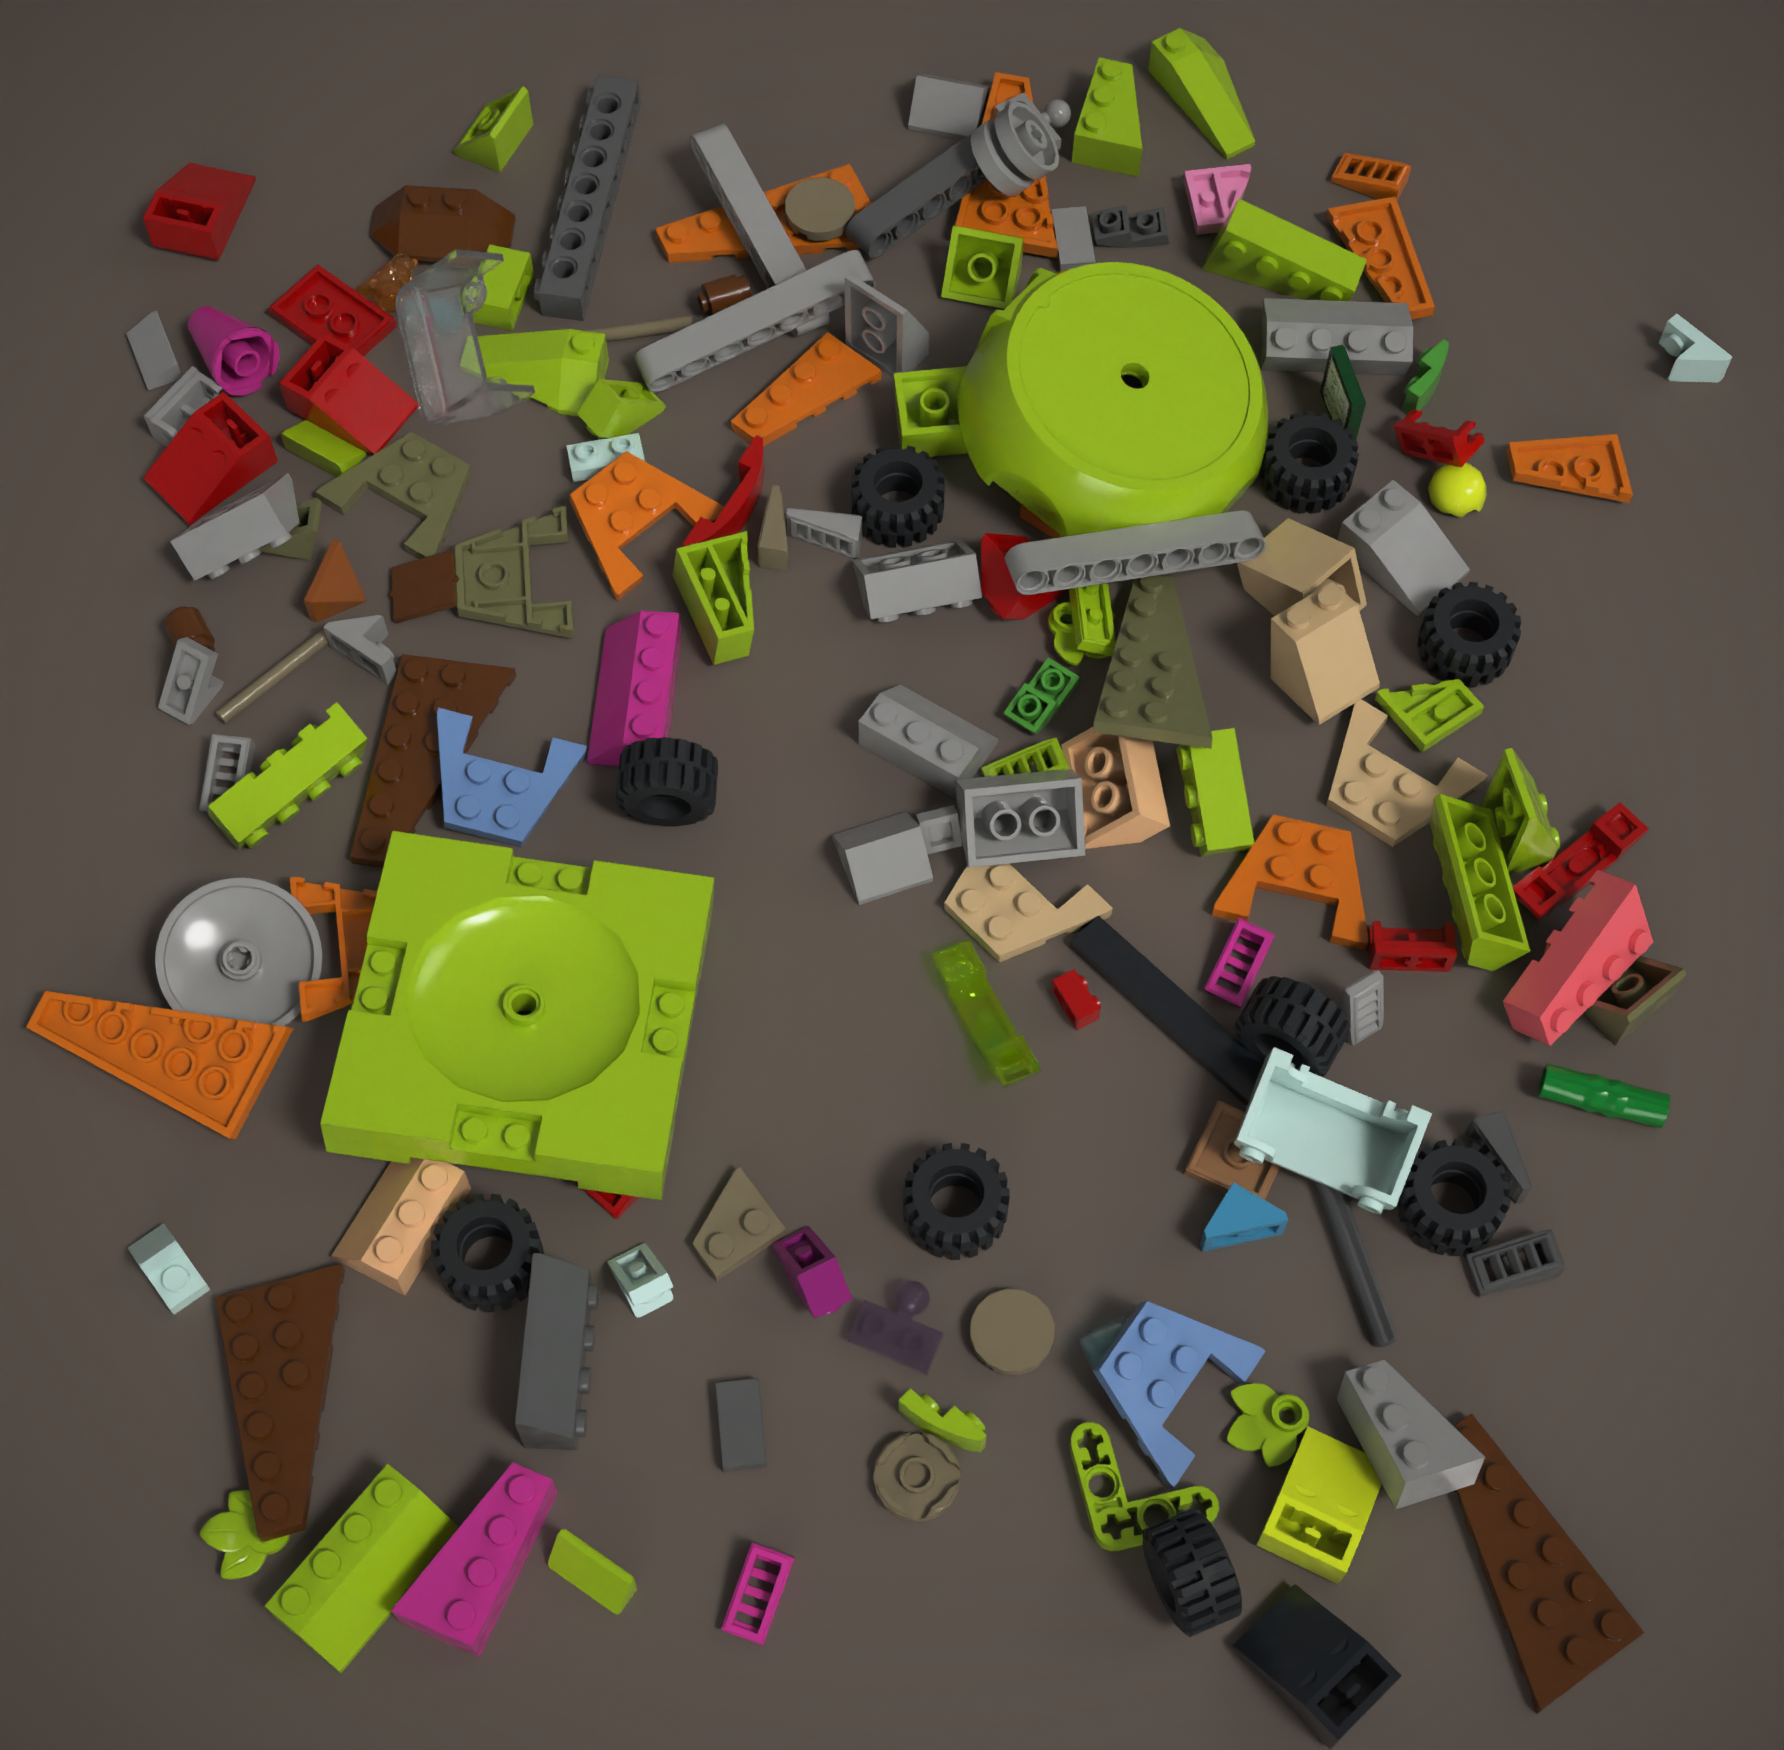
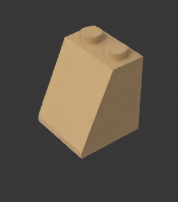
M1289 518L1264 538L1266 548L1260 556L1250 561L1237 563L1243 589L1274 616L1332 581L1358 604L1359 611L1367 605L1355 548Z
M1333 581L1271 618V680L1318 725L1380 688L1379 678L1358 604Z

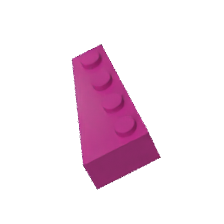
M512 1462L391 1610L396 1619L404 1625L480 1658L556 1499L558 1490L553 1479Z

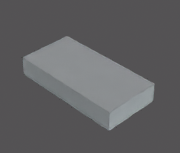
M1086 206L1051 209L1054 236L1058 247L1059 270L1063 271L1079 265L1096 263Z

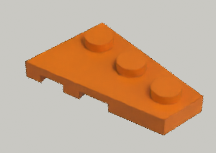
M1618 434L1508 443L1506 453L1512 479L1515 482L1630 503L1633 493Z

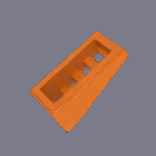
M1344 153L1330 182L1375 199L1396 196L1398 201L1408 182L1412 166L1397 161ZM1348 166L1354 168L1352 174L1345 173ZM1361 171L1367 173L1366 176H1360Z

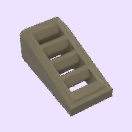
M772 485L769 490L757 546L758 565H760V568L787 571L789 565L788 543L782 492L780 491V486Z

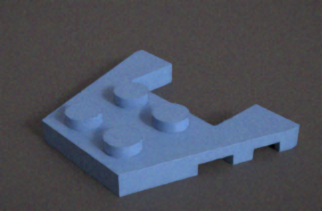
M438 708L436 721L444 828L522 847L548 810L552 800L559 790H562L573 770L585 757L587 746L553 737L543 773L465 754L464 749L473 716Z
M1145 1301L1140 1302L1093 1372L1122 1419L1126 1418L1138 1437L1137 1443L1145 1456L1149 1455L1158 1469L1159 1473L1157 1475L1166 1487H1175L1196 1455L1163 1428V1423L1208 1358L1237 1383L1246 1382L1266 1351L1260 1346Z

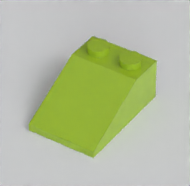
M1513 748L1504 749L1481 807L1491 809L1507 869L1510 874L1535 869L1538 866L1544 867L1553 860L1557 850L1560 848V838L1557 829L1554 826H1550L1547 817L1548 806L1545 795L1542 792H1538L1533 777Z

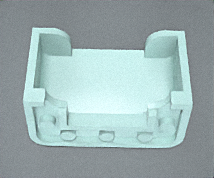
M1273 1047L1261 1067L1234 1141V1145L1240 1148L1239 1155L1258 1164H1262L1264 1160L1354 1197L1359 1200L1357 1205L1369 1212L1381 1214L1383 1209H1394L1397 1206L1432 1113L1414 1105L1410 1107L1409 1112L1400 1108L1394 1111L1397 1103L1390 1100L1386 1103L1375 1100L1309 1072L1310 1067L1304 1064L1298 1070L1295 1069V1064L1291 1062L1293 1055Z

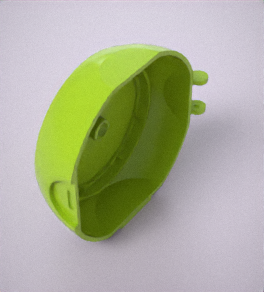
M1104 262L1079 265L1057 273L1037 268L1032 273L1026 288L1004 310L996 309L991 314L973 357L964 370L959 384L958 412L962 437L969 457L979 476L989 486L994 481L1059 533L1061 537L1226 513L1256 480L1265 454L1268 437L1267 394L1259 363L1244 333L1223 307L1202 290L1180 277L1149 266L1123 262ZM1132 375L1141 382L1143 388L1129 387L1124 383L1121 376Z

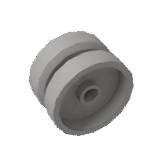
M1013 102L996 114L995 119L988 120L972 131V152L978 166L986 178L999 191L1008 196H1017L1034 184V179L1040 180L1058 167V149L1050 130L1039 115L1024 103Z

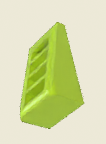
M1055 737L981 767L983 777L998 776L1001 773L1011 775L1014 774L1013 770L1018 768L1020 773H1031L1029 765L1035 764L1038 772L1069 769L1060 744ZM1045 760H1050L1051 768L1047 769Z

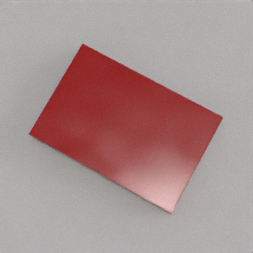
M318 264L268 308L270 317L311 346L323 333H326L354 348L363 357L397 327L394 317Z

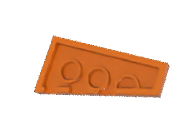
M1396 196L1327 208L1326 219L1347 249L1367 259L1363 272L1385 303H1408L1411 320L1433 316L1435 305Z
M827 332L731 420V430L749 443L752 442L756 435L763 437L764 447L797 428V423L809 416L815 418L826 411V406L840 398L845 401L857 394V389L867 383L873 385L882 379V370Z

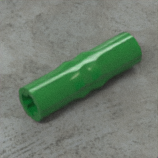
M1548 1063L1543 1068L1538 1087V1097L1576 1106L1587 1112H1599L1607 1117L1622 1118L1657 1128H1662L1665 1124L1671 1098L1669 1094L1630 1085L1619 1079H1607L1599 1074H1587Z

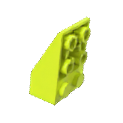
M1307 1426L1256 1546L1339 1585L1351 1564L1382 1484L1366 1453Z

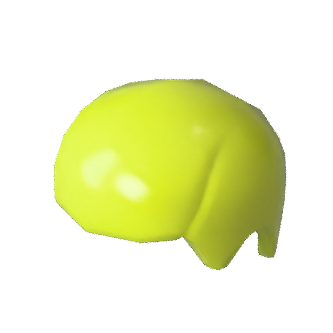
M1465 463L1462 467L1449 464L1440 467L1433 474L1428 486L1431 504L1442 513L1452 514L1459 518H1463L1473 510L1479 512L1483 508L1487 496L1486 484L1481 472L1469 463Z

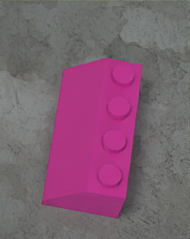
M641 610L606 628L587 758L589 765L619 767L620 754L626 746H631V743L643 741L647 738L669 737L682 641L679 613Z

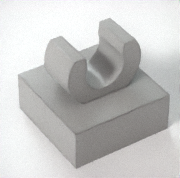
M954 805L916 814V820L921 827L927 854L962 846L958 813Z

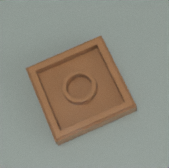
M1218 1100L1185 1169L1184 1175L1225 1194L1234 1182L1265 1200L1280 1166L1266 1160L1262 1164L1254 1163L1239 1155L1240 1148L1234 1145V1141L1245 1112Z

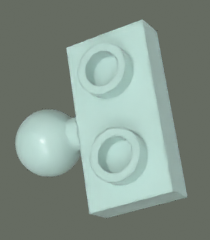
M639 433L566 445L573 482L589 480L626 451L645 461Z

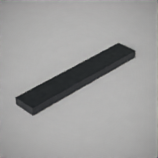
M1098 915L1071 940L1070 947L1247 1106L1263 1062Z

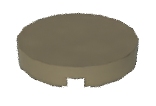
M825 177L804 180L795 185L787 195L785 200L786 221L792 231L798 235L799 232L807 235V239L814 241L831 240L845 233L848 223L855 216L854 197L848 187L837 180Z
M1004 1289L988 1295L977 1305L971 1318L970 1342L976 1357L982 1363L984 1362L987 1366L993 1368V1371L1002 1375L1019 1376L1034 1371L1048 1357L1054 1345L1055 1322L1049 1308L1037 1296L1024 1290Z
M926 1433L899 1435L887 1443L876 1459L873 1475L876 1495L884 1508L901 1520L917 1523L933 1520L946 1512L958 1496L961 1480L958 1458L949 1445L936 1436Z

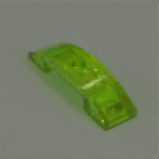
M964 940L932 954L945 989L969 1037L1003 1088L1041 1072V1067L1024 1036L1017 1034L988 982L987 970L970 940Z

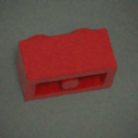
M1075 969L1052 980L1051 991L1076 1031L1099 1019L1101 1004L1095 995L1092 996L1090 994L1087 981L1082 975L1079 976Z

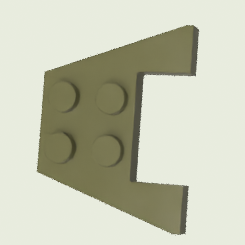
M411 431L321 486L315 493L323 504L345 515L360 497L370 489L420 518L423 522L404 543L407 553L417 559H422L438 554L442 541H446L450 530V521L454 511H457L471 478L472 470L470 464Z
M566 506L552 509L553 514L539 519L532 516L521 520L522 525L501 532L499 528L455 545L456 575L459 577V581L456 583L459 617L566 638H575L572 600L533 604L530 546L569 542Z

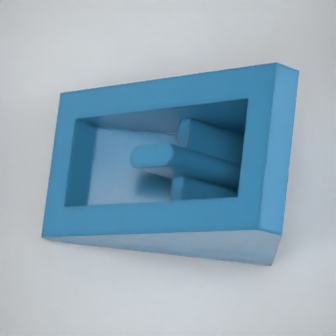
M1233 1182L1204 1229L1200 1241L1201 1251L1205 1252L1283 1235L1288 1223L1287 1214Z

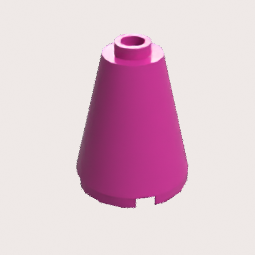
M212 306L200 307L190 316L188 330L213 380L227 393L239 396L251 394L263 387L261 382L268 374L271 377L274 375L280 359L279 346L268 332Z

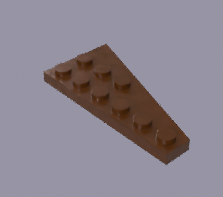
M402 654L350 854L352 864L383 868L392 831L414 834L416 832L415 826L426 809L430 810L436 801V794L441 788L436 721L438 708L473 716L464 749L466 754L479 735L478 729L489 713L492 714L499 704L498 699L506 686L510 687L516 678L515 668Z
M342 1263L215 1298L257 1535L261 1542L306 1530L314 1479L312 1476L315 1451L318 1450L320 1439L321 1412L324 1411L333 1354V1332L335 1321L338 1320L340 1307L338 1299L340 1286L343 1284L345 1274Z
M1471 1413L1454 1425V1427L1485 1456L1475 1484L1453 1492L1457 1493L1466 1517L1464 1521L1469 1535L1473 1536L1481 1557L1479 1559L1504 1628L1508 1629L1517 1653V1663L1521 1673H1524L1533 1696L1531 1700L1538 1714L1644 1634V1631Z

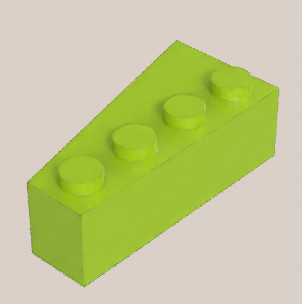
M1238 198L1214 238L1202 270L1302 300L1349 301L1356 291L1367 259Z
M338 702L326 710L329 717L323 724L317 727V725L310 723L298 733L299 736L291 743L293 746L291 750L287 752L283 748L275 751L260 766L261 774L256 776L253 772L248 773L208 806V815L238 851L245 845L251 849L261 843L269 835L266 831L277 821L282 825L290 821L300 812L298 806L309 797L313 801L319 799L331 789L330 781L340 774L344 778L351 775L363 764L360 759L363 757L368 738Z

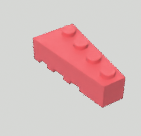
M1600 870L1594 873L1589 880L1593 887L1585 899L1576 898L1569 908L1570 913L1573 915L1562 931L1553 930L1545 941L1547 945L1544 950V956L1539 962L1535 960L1530 962L1503 1000L1513 1030L1551 1046L1622 976L1640 955L1647 951L1653 943V939L1636 884Z

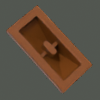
M332 539L304 598L310 620L314 622H320L367 601L339 540Z

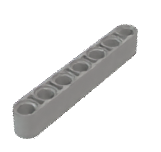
M721 123L690 135L693 153L767 289L806 271L803 262L726 124ZM829 313L791 330L792 334L798 337L829 324Z
M858 250L842 253L642 348L636 353L634 360L648 390L656 393L669 389L844 306L845 276L848 273L874 288L875 281L861 253Z
M1240 510L1021 543L1012 547L1006 553L1005 563L1019 593L1032 595L1246 562L1257 558L1264 552L1266 541L1252 514L1248 511Z

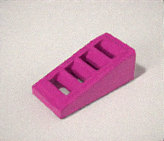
M1238 918L1204 991L1241 1008L1270 949L1275 934ZM1239 937L1261 946L1259 951H1254L1237 943ZM1235 950L1254 959L1252 966L1230 956L1232 951ZM1226 963L1248 973L1246 978L1243 979L1224 970ZM1219 977L1241 986L1239 993L1216 984Z
M752 1542L721 1630L764 1645L796 1557L763 1544ZM761 1559L780 1566L779 1574L776 1575L755 1567L757 1560ZM751 1576L774 1584L772 1593L750 1585ZM744 1594L769 1602L766 1610L742 1602ZM738 1611L761 1619L760 1628L736 1620Z

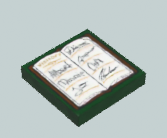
M1343 345L1330 347L1320 393L1330 415V420L1339 419L1343 422V429L1349 428L1352 431V440H1357L1366 401L1346 348Z

